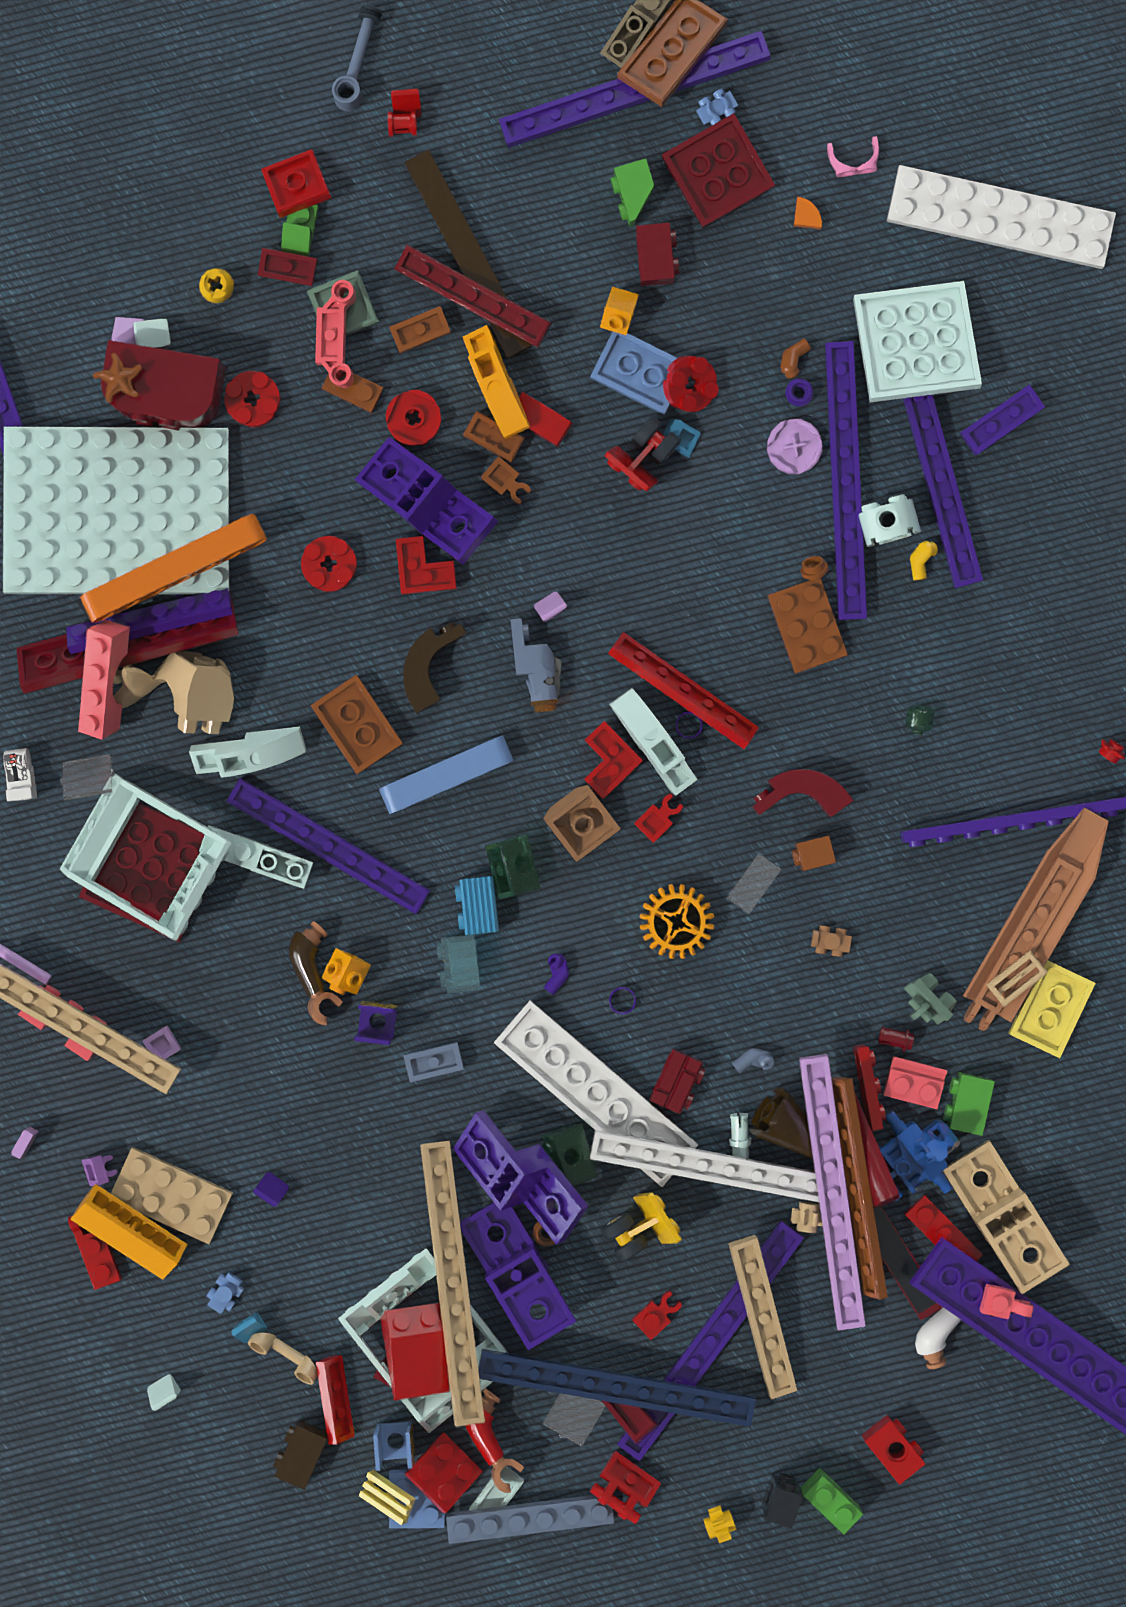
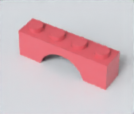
M104 620L87 629L78 732L103 740L120 730L122 704L114 699L113 681L120 662L128 652L130 627Z

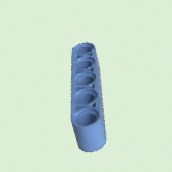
M502 735L380 788L379 791L390 815L514 761Z

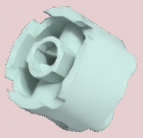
M904 494L889 498V504L883 506L875 502L861 507L862 513L858 516L867 547L874 546V540L881 545L911 536L910 530H913L914 534L921 532L912 499H907ZM891 513L894 514L895 523L891 527H884L882 523L884 516Z

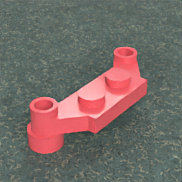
M339 280L332 286V297L322 308H317L315 363L325 367L329 372L330 380L336 386L349 388L354 382L352 370L345 364L346 311L349 306L355 303L356 292L349 281ZM349 292L348 296L343 298V295ZM343 375H347L344 380H340Z

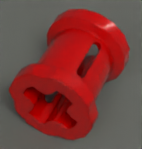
M412 110L408 114L388 112L389 137L405 133L417 136L416 110Z

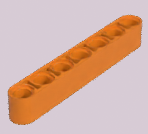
M250 514L83 594L80 599L92 623H97L261 545L267 540V537L256 515Z

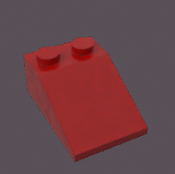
M440 1303L386 1310L380 1320L394 1401L448 1393V1368Z

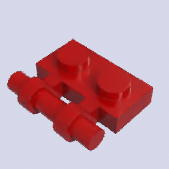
M615 1451L599 1475L608 1482L607 1485L603 1488L595 1482L589 1492L595 1495L597 1501L602 1505L607 1504L618 1512L617 1515L623 1520L627 1518L636 1524L641 1514L633 1509L634 1506L638 1503L643 1508L647 1507L661 1483ZM616 1488L628 1496L625 1503L613 1495Z

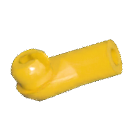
M923 541L911 554L910 563L913 581L927 579L925 563L931 556L937 554L938 547L936 543Z

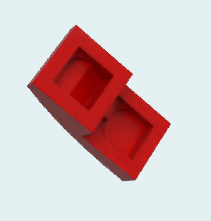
M522 392L519 399L530 425L528 429L559 447L573 423Z

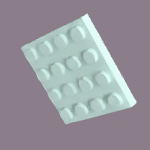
M964 281L854 295L853 301L870 402L981 388L982 382Z

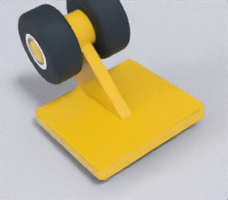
M641 1193L633 1197L645 1216V1219L633 1226L634 1221L632 1217L626 1212L613 1218L601 1228V1232L606 1240L615 1238L619 1245L614 1249V1253L619 1261H626L646 1248L647 1241L642 1234L638 1233L649 1227L653 1229L662 1244H674L682 1240L679 1236L680 1229L677 1223L672 1218H668L664 1212L665 1204L658 1195Z

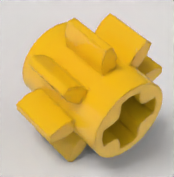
M721 1506L708 1509L710 1517L703 1520L709 1538L717 1537L719 1543L731 1540L730 1532L735 1531L736 1526L730 1510L723 1512Z

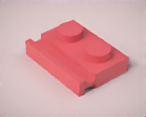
M892 1056V1063L889 1068L883 1095L938 1110L947 1070Z

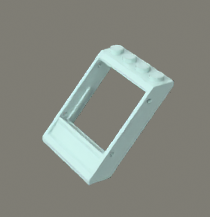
M113 773L60 870L70 879L176 941L179 935L183 934L186 930L188 919L193 910L199 907L206 887L213 882L216 875L215 871L220 862L224 861L228 856L231 842L212 829ZM140 800L145 801L176 820L180 819L207 835L202 844L201 852L167 912L163 913L159 921L95 882L96 877Z
M427 1249L416 1254L411 1261L398 1271L392 1273L386 1281L371 1290L366 1297L356 1305L348 1308L338 1318L390 1386L391 1380L388 1367L384 1362H380L361 1335L376 1323L386 1310H392L436 1275L434 1257ZM470 1304L472 1321L486 1338L475 1347L477 1364L479 1366L482 1349L508 1352ZM479 1379L481 1391L493 1381ZM450 1382L448 1393L402 1400L428 1433L453 1414Z

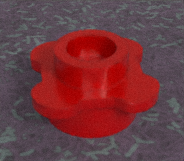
M1104 739L1101 740L1102 747L1098 752L1103 757L1115 764L1120 759L1124 760L1126 758L1123 752L1124 747L1112 739L1108 742Z

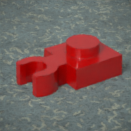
M671 794L663 798L660 809L652 804L634 823L653 843L673 824L668 817L679 813L683 808L682 804H679L675 809L668 807L667 803L673 797Z
M670 1290L663 1293L661 1302L658 1305L651 1300L632 1317V1321L650 1340L671 1322L667 1314L677 1312L682 1306L680 1301L672 1306L667 1304V1299L672 1295Z

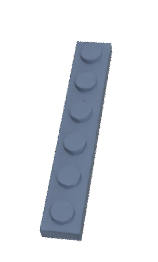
M595 1495L446 1513L449 1544L614 1524L613 1508L607 1504L602 1505L597 1501Z

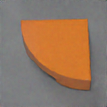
M797 197L793 226L821 229L822 220L816 206L805 198Z

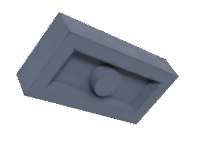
M458 1042L403 1055L410 1082L464 1070Z

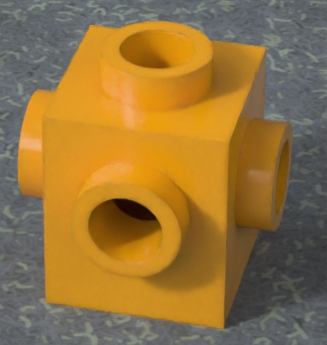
M335 948L321 978L331 984L329 988L339 994L344 995L347 991L357 995L371 965L351 953Z

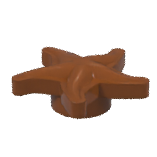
M112 353L113 364L110 370L99 371L93 374L95 379H102L108 384L106 401L111 403L113 397L119 392H124L129 396L137 398L139 394L134 391L132 380L141 372L142 366L138 364L134 368H124L118 355Z

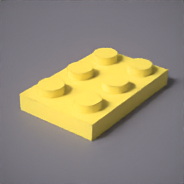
M1047 960L1044 968L1048 973L1033 984L1008 1034L1060 1058L1096 983Z

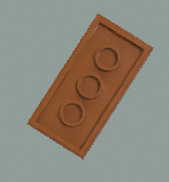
M675 0L617 73V78L663 107L727 26L728 19L699 0Z

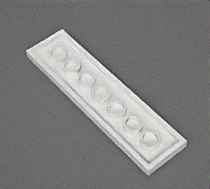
M899 165L886 222L1102 269L1105 265L1116 213Z
M531 1000L494 1041L500 1049L595 1130L694 1149L698 1146L692 1138ZM641 1169L661 1187L672 1176V1174Z

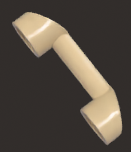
M255 1333L249 1339L248 1345L257 1353L266 1355L269 1349L272 1348L298 1365L294 1374L299 1380L309 1385L315 1382L318 1377L317 1369L309 1357L304 1356L270 1333Z

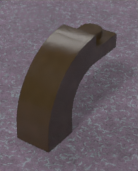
M453 622L439 630L441 635L436 637L432 628L428 629L419 636L407 654L403 669V683L407 698L416 714L441 701L430 680V665L439 651L467 635L461 623L455 626Z

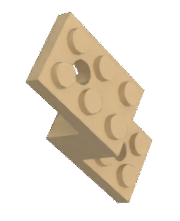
M989 1140L948 1164L947 1168L943 1170L983 1237L992 1246L1021 1294L1070 1265L1029 1198L1018 1187ZM978 1171H984L988 1176L987 1182L982 1186H977L973 1182V1176ZM1029 1247L1037 1250V1258L1032 1262H1026L1023 1259V1252Z

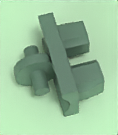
M931 973L909 982L904 989L912 997L908 1001L914 1009L910 1017L915 1020L921 1016L926 1023L933 1019L938 1025L944 1020L948 1021L953 1016L951 1010L957 1001L947 992L943 993L939 998L934 995L932 990L939 983Z

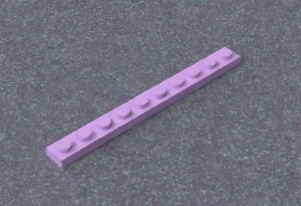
M828 1055L799 1058L836 1326L837 1330L865 1327Z

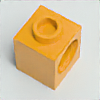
M612 286L600 328L627 335L639 294Z

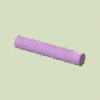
M0 944L1 958L45 985L48 984L52 975Z

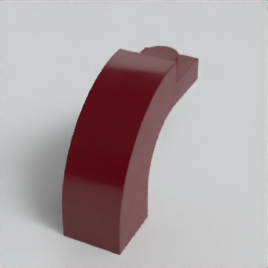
M801 769L786 771L767 780L773 790L769 792L765 789L753 799L756 803L751 807L757 815H761L783 797L793 793H802L813 798L826 815L832 817L851 803L853 799L831 777L817 771Z

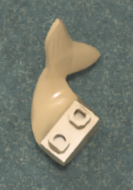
M182 650L169 654L152 676L137 668H123L122 687L114 695L115 701L122 704V709L136 703L158 685L167 682L174 697V712L179 715L178 729L183 733H195L198 721H203L201 730L209 734H219L222 722H229L234 702L231 675L226 664L218 658L215 660L202 656L201 653Z

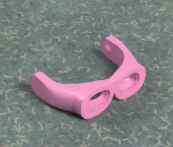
M877 136L872 137L873 156L868 162L857 168L839 162L834 156L832 143H827L828 158L836 171V177L877 171L876 164L879 156Z

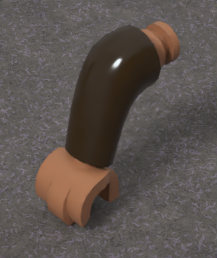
M312 921L310 929L306 928L302 933L296 931L292 936L288 947L289 958L307 996H311L308 1002V1011L311 1018L318 1024L327 1025V1016L320 1013L319 1004L322 1000L328 999L335 1006H340L343 1001L333 993L323 991L324 985L315 959L316 954L319 952L317 946L321 942L320 938H325L328 934L316 922Z

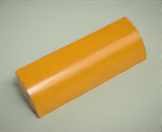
M97 1184L87 1193L70 1219L162 1280L178 1264L188 1245Z

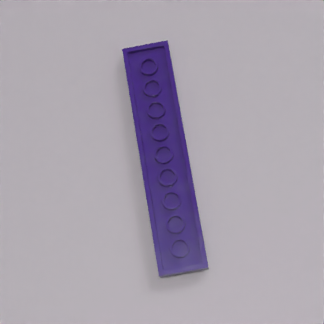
M941 1237L909 1283L1126 1434V1366ZM986 1284L1013 1289L1016 1292L1015 1299L1029 1301L1030 1305L1034 1306L1032 1316L1026 1317L1010 1312L1009 1319L982 1314L979 1309Z

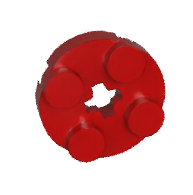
M685 355L675 359L669 365L667 378L663 381V391L667 401L675 408L687 412H696L705 408L717 396L719 388L716 373L712 365L705 358ZM689 377L695 381L693 389H686L685 385L689 383L687 379Z
M246 371L235 376L226 386L225 406L235 421L247 427L257 428L273 420L280 407L281 395L275 382L265 373ZM250 392H253L254 395H260V399L257 400V405L254 407L250 403L245 404V399L248 398Z
M409 390L408 392H403L394 397L387 407L386 422L388 430L394 439L403 445L412 447L424 446L437 435L441 427L440 408L433 397L423 391ZM417 411L419 412L418 417L421 419V422L411 426L406 415Z
M323 536L315 539L305 547L301 559V569L305 579L313 587L324 592H335L345 588L352 580L357 571V559L353 549L344 540L334 536ZM330 556L331 560L337 561V565L332 567L333 571L328 572L327 568L321 566V563L325 562V557Z

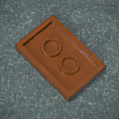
M821 579L809 580L767 596L794 674L847 656Z
M358 675L353 676L310 705L357 775L403 744Z

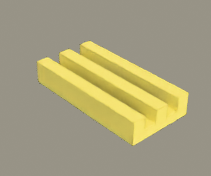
M376 1471L368 1472L366 1476L368 1480L364 1482V1490L360 1492L359 1496L400 1525L407 1523L416 1499ZM374 1483L386 1490L387 1493L376 1487ZM395 1497L404 1502L406 1506L395 1500Z

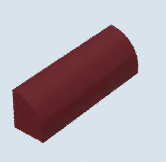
M855 1094L873 1208L876 1209L898 1200L900 1197Z

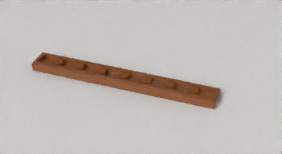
M832 1077L831 1082L848 1205L862 1292L864 1296L880 1300L888 1296L853 1081L851 1078Z

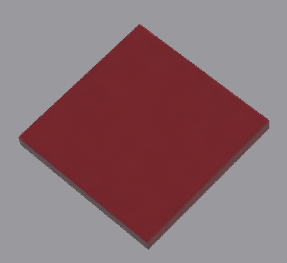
M139 802L96 877L95 882L159 921L163 913L167 912L197 859L205 834L180 820H176ZM83 886L79 894L80 898L166 936ZM193 910L192 914L190 915V917H189V919H188V924H189V922H190V920H191V918H192L193 913H194L195 910ZM184 933L179 935L176 940L177 942H181Z

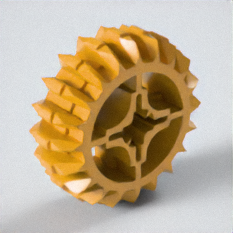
M670 884L668 885L670 893L665 894L664 890L659 888L658 892L661 897L657 899L651 894L649 898L655 903L652 906L647 903L643 904V907L650 911L649 914H640L641 919L648 920V924H641L640 929H649L650 932L645 934L643 938L644 940H649L653 937L654 941L649 945L651 949H654L658 944L661 945L658 952L659 955L662 956L665 950L669 949L670 959L674 958L675 951H679L680 958L683 959L685 958V949H689L690 954L695 955L696 952L692 947L693 945L697 944L701 949L705 947L699 941L701 937L710 940L711 936L704 933L705 928L714 929L713 924L706 923V919L714 918V914L704 913V910L709 909L711 905L709 902L700 905L699 902L704 898L703 894H699L695 899L692 897L695 893V888L691 887L688 894H685V885L680 884L679 892H674V886ZM670 899H683L681 905L674 912H667L659 908L660 905ZM691 903L699 914V928L689 923L686 919L688 907ZM681 913V920L690 928L685 926L679 928L678 926V929H673L672 931L673 923L664 914L669 917L672 915L676 917V914ZM655 915L667 923L668 928L663 940L657 935L654 928ZM680 931L694 934V937L685 943L671 944L672 939Z

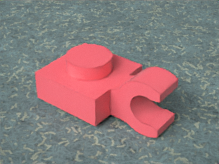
M986 1284L979 1311L982 1314L1009 1319L1010 1312L1031 1317L1034 1306L1030 1305L1029 1301L1015 1299L1016 1292L1013 1289Z

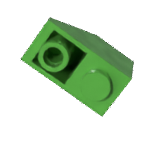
M646 159L615 167L614 177L610 178L614 194L619 193L622 201L621 204H618L622 221L627 220L629 227L635 226L653 193L654 183Z

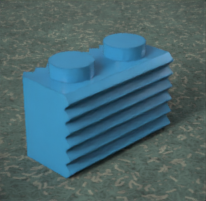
M493 876L460 879V885H455L456 902H462L463 913H458L459 929H465V935L499 932Z

